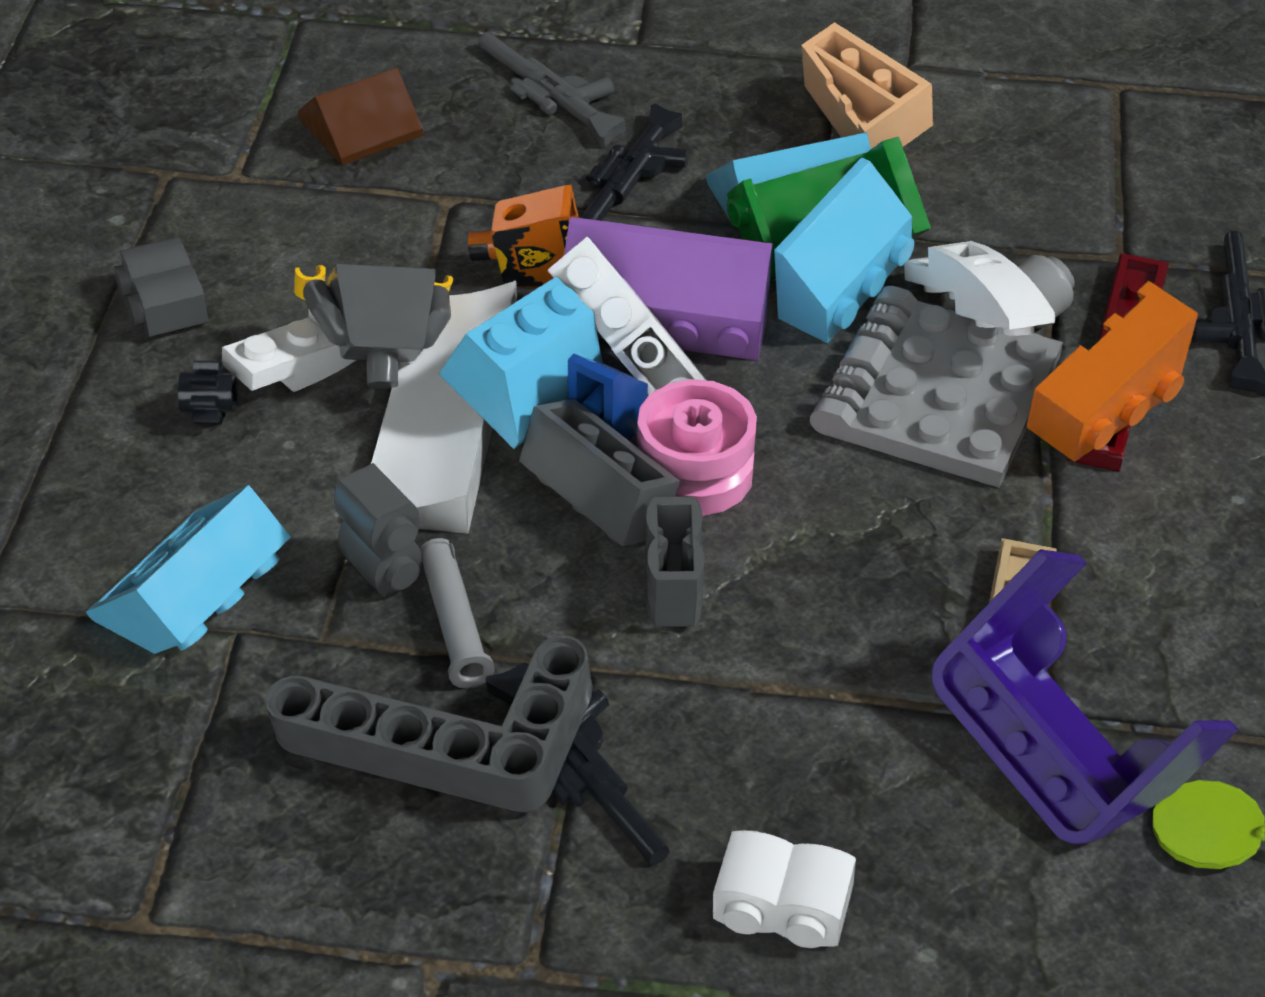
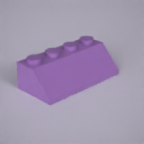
M576 217L570 218L564 256L582 240L589 237L683 351L758 361L767 324L772 243ZM597 331L598 339H604Z

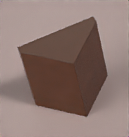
M398 67L317 95L298 110V119L341 165L423 136L422 125Z

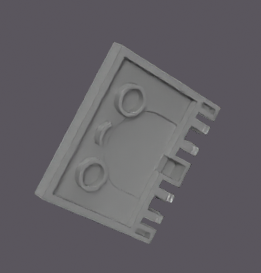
M896 286L883 287L874 301L873 307L868 312L866 317L868 324L864 323L863 326H860L856 337L851 342L840 362L839 369L837 368L833 375L832 385L834 386H829L828 389H825L810 416L812 427L823 435L1000 488L1027 430L1026 426L1034 389L1054 371L1061 355L1063 342L1043 337L1036 333L1023 336L1004 335L1001 327H978L974 319L957 315L955 311L938 305L920 302L909 290Z

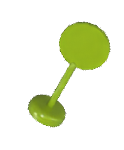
M1196 780L1184 783L1175 793L1156 804L1153 809L1152 831L1160 847L1176 860L1196 868L1223 869L1240 865L1257 853L1260 845L1265 841V817L1256 801L1241 789L1220 781Z

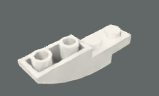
M589 237L582 240L548 269L554 278L557 276L594 312L597 331L610 345L611 350L635 378L648 383L649 395L669 383L690 379L706 380Z
M968 241L928 247V257L908 260L904 264L906 281L924 285L925 292H949V298L955 300V314L976 320V326L1001 327L1004 335L1023 336L1033 334L1034 326L1055 323V312L1030 278L1005 256L985 245Z
M310 309L308 318L291 322L288 325L259 335H253L247 339L222 347L223 366L231 373H235L236 377L251 391L281 381L295 392L329 377L356 361L346 360L341 357L339 346L329 342Z

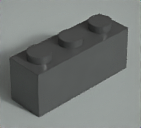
M575 398L534 406L519 462L538 476L541 483L551 487L572 504L575 511L585 515L605 531L612 541L622 546L635 545L636 543L646 541V513L650 501L653 497H675L680 480Z

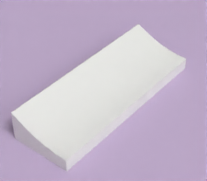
M516 281L483 291L449 295L451 319L435 344L430 348L423 349L415 361L399 362L398 386L391 389L371 463H374L416 506L419 513V529L469 533L492 427L439 375V372L466 333L517 302Z

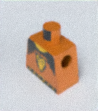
M564 185L500 200L495 205L491 230L474 231L468 234V251L471 261L498 259L503 283L507 284L516 281V287L539 288L552 280L554 277L549 273L548 269L564 256L570 218H579L572 185Z

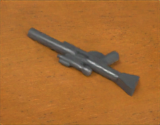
M486 32L480 37L479 46L523 78V80L512 78V86L510 88L521 99L530 98L547 115L555 113L557 104L589 127L601 148L607 147L611 140L625 132L624 118L599 112L589 105L594 100L614 93V86L609 77H604L590 83L576 75L561 78L534 57L524 58L490 32Z

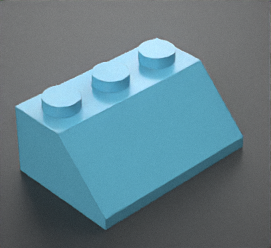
M867 132L741 158L732 160L707 174V184L729 219L727 213V193L741 181L752 179L754 185L866 153L871 148Z
M861 157L774 250L778 319L827 344L841 328L846 329L851 325L858 309L869 297H875L881 291L886 278L897 266H903L909 260L914 249L911 214L869 160Z
M556 276L466 333L439 372V375L515 449L525 441L534 406L568 400V359L573 354L603 363L594 312L579 299L578 295L571 288L567 287Z
M247 485L192 512L96 601L86 613L92 621L154 654L175 646L180 651H183L193 645L207 632L208 628L203 622L214 612L218 615L225 612L243 597L244 592L240 586L250 577L257 579L277 564L280 557L276 554V551L291 536L253 489Z

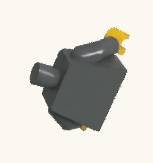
M336 264L328 277L327 285L325 283L326 268L323 265L316 266L314 277L305 276L301 273L299 267L295 268V295L306 301L310 312L329 342L339 346L340 355L343 359L367 360V386L370 388L388 389L397 387L398 362L415 361L423 349L430 348L435 344L451 319L449 291L453 283V277L446 275L443 283H436L435 269Z

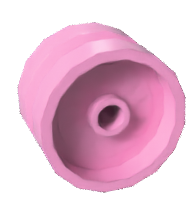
M694 379L669 383L652 392L640 406L637 422L638 448L680 480L675 497H694L701 507L703 516L724 512L741 502L752 487L757 416L750 401L731 387L715 381Z

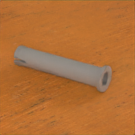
M444 538L431 539L425 542L420 550L423 568L451 662L448 668L449 680L459 688L469 689L478 687L486 683V677L493 675L495 672L494 662L489 655L484 653L455 557L454 545Z

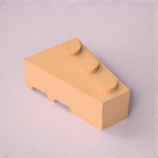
M834 22L802 44L805 88L841 138L867 132L870 148L872 149L881 141L899 136L904 147L933 126L932 84Z

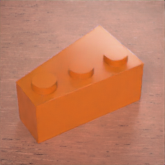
M1150 281L1137 291V295L1140 297L1139 303L1124 318L1114 313L1103 323L1104 329L1108 333L1089 351L1080 345L1034 389L1026 427L1074 462L1093 449L1100 450L1112 436L1125 426L1138 424L1149 410L1162 401L1165 403L1171 401L1183 386L1184 377L1182 372L1198 313Z

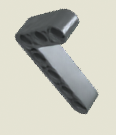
M559 635L548 638L536 649L502 726L304 676H289L275 682L267 691L265 704L278 743L284 750L290 753L515 812H529L544 805L550 797L591 700L593 687L585 646L576 638ZM543 721H550V722L544 723V724H537V723L543 722ZM414 741V742L411 743V744L402 745V744H404V743ZM471 756V757L466 758V759H463V760H458V758H460V757ZM530 770V771H528L527 773H524V774H520V775L514 774V773H516V772H518V771Z

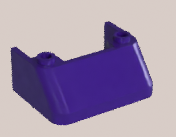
M1040 549L939 655L933 666L932 683L941 700L1055 835L1068 843H1090L1101 839L1175 793L1239 729L1232 721L1195 720L1171 744L1161 739H1143L1134 743L1120 756L1046 672L1061 656L1066 645L1065 627L1061 619L1048 604L1087 563L1080 555Z

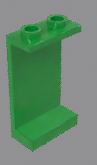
M899 136L881 141L866 153L754 185L752 179L741 181L727 193V213L732 225L739 229L742 240L773 244L770 283L776 281L774 250L861 157L873 164L911 214L912 239L931 229Z

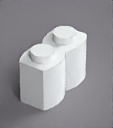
M733 831L713 892V919L740 934L776 932L788 938L795 945L804 948L838 946L854 885L856 858L846 852L817 844L793 845L784 839L762 832Z

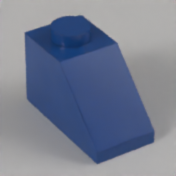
M573 354L568 359V399L575 398L629 441L637 433L639 409L647 399L648 383L606 364Z

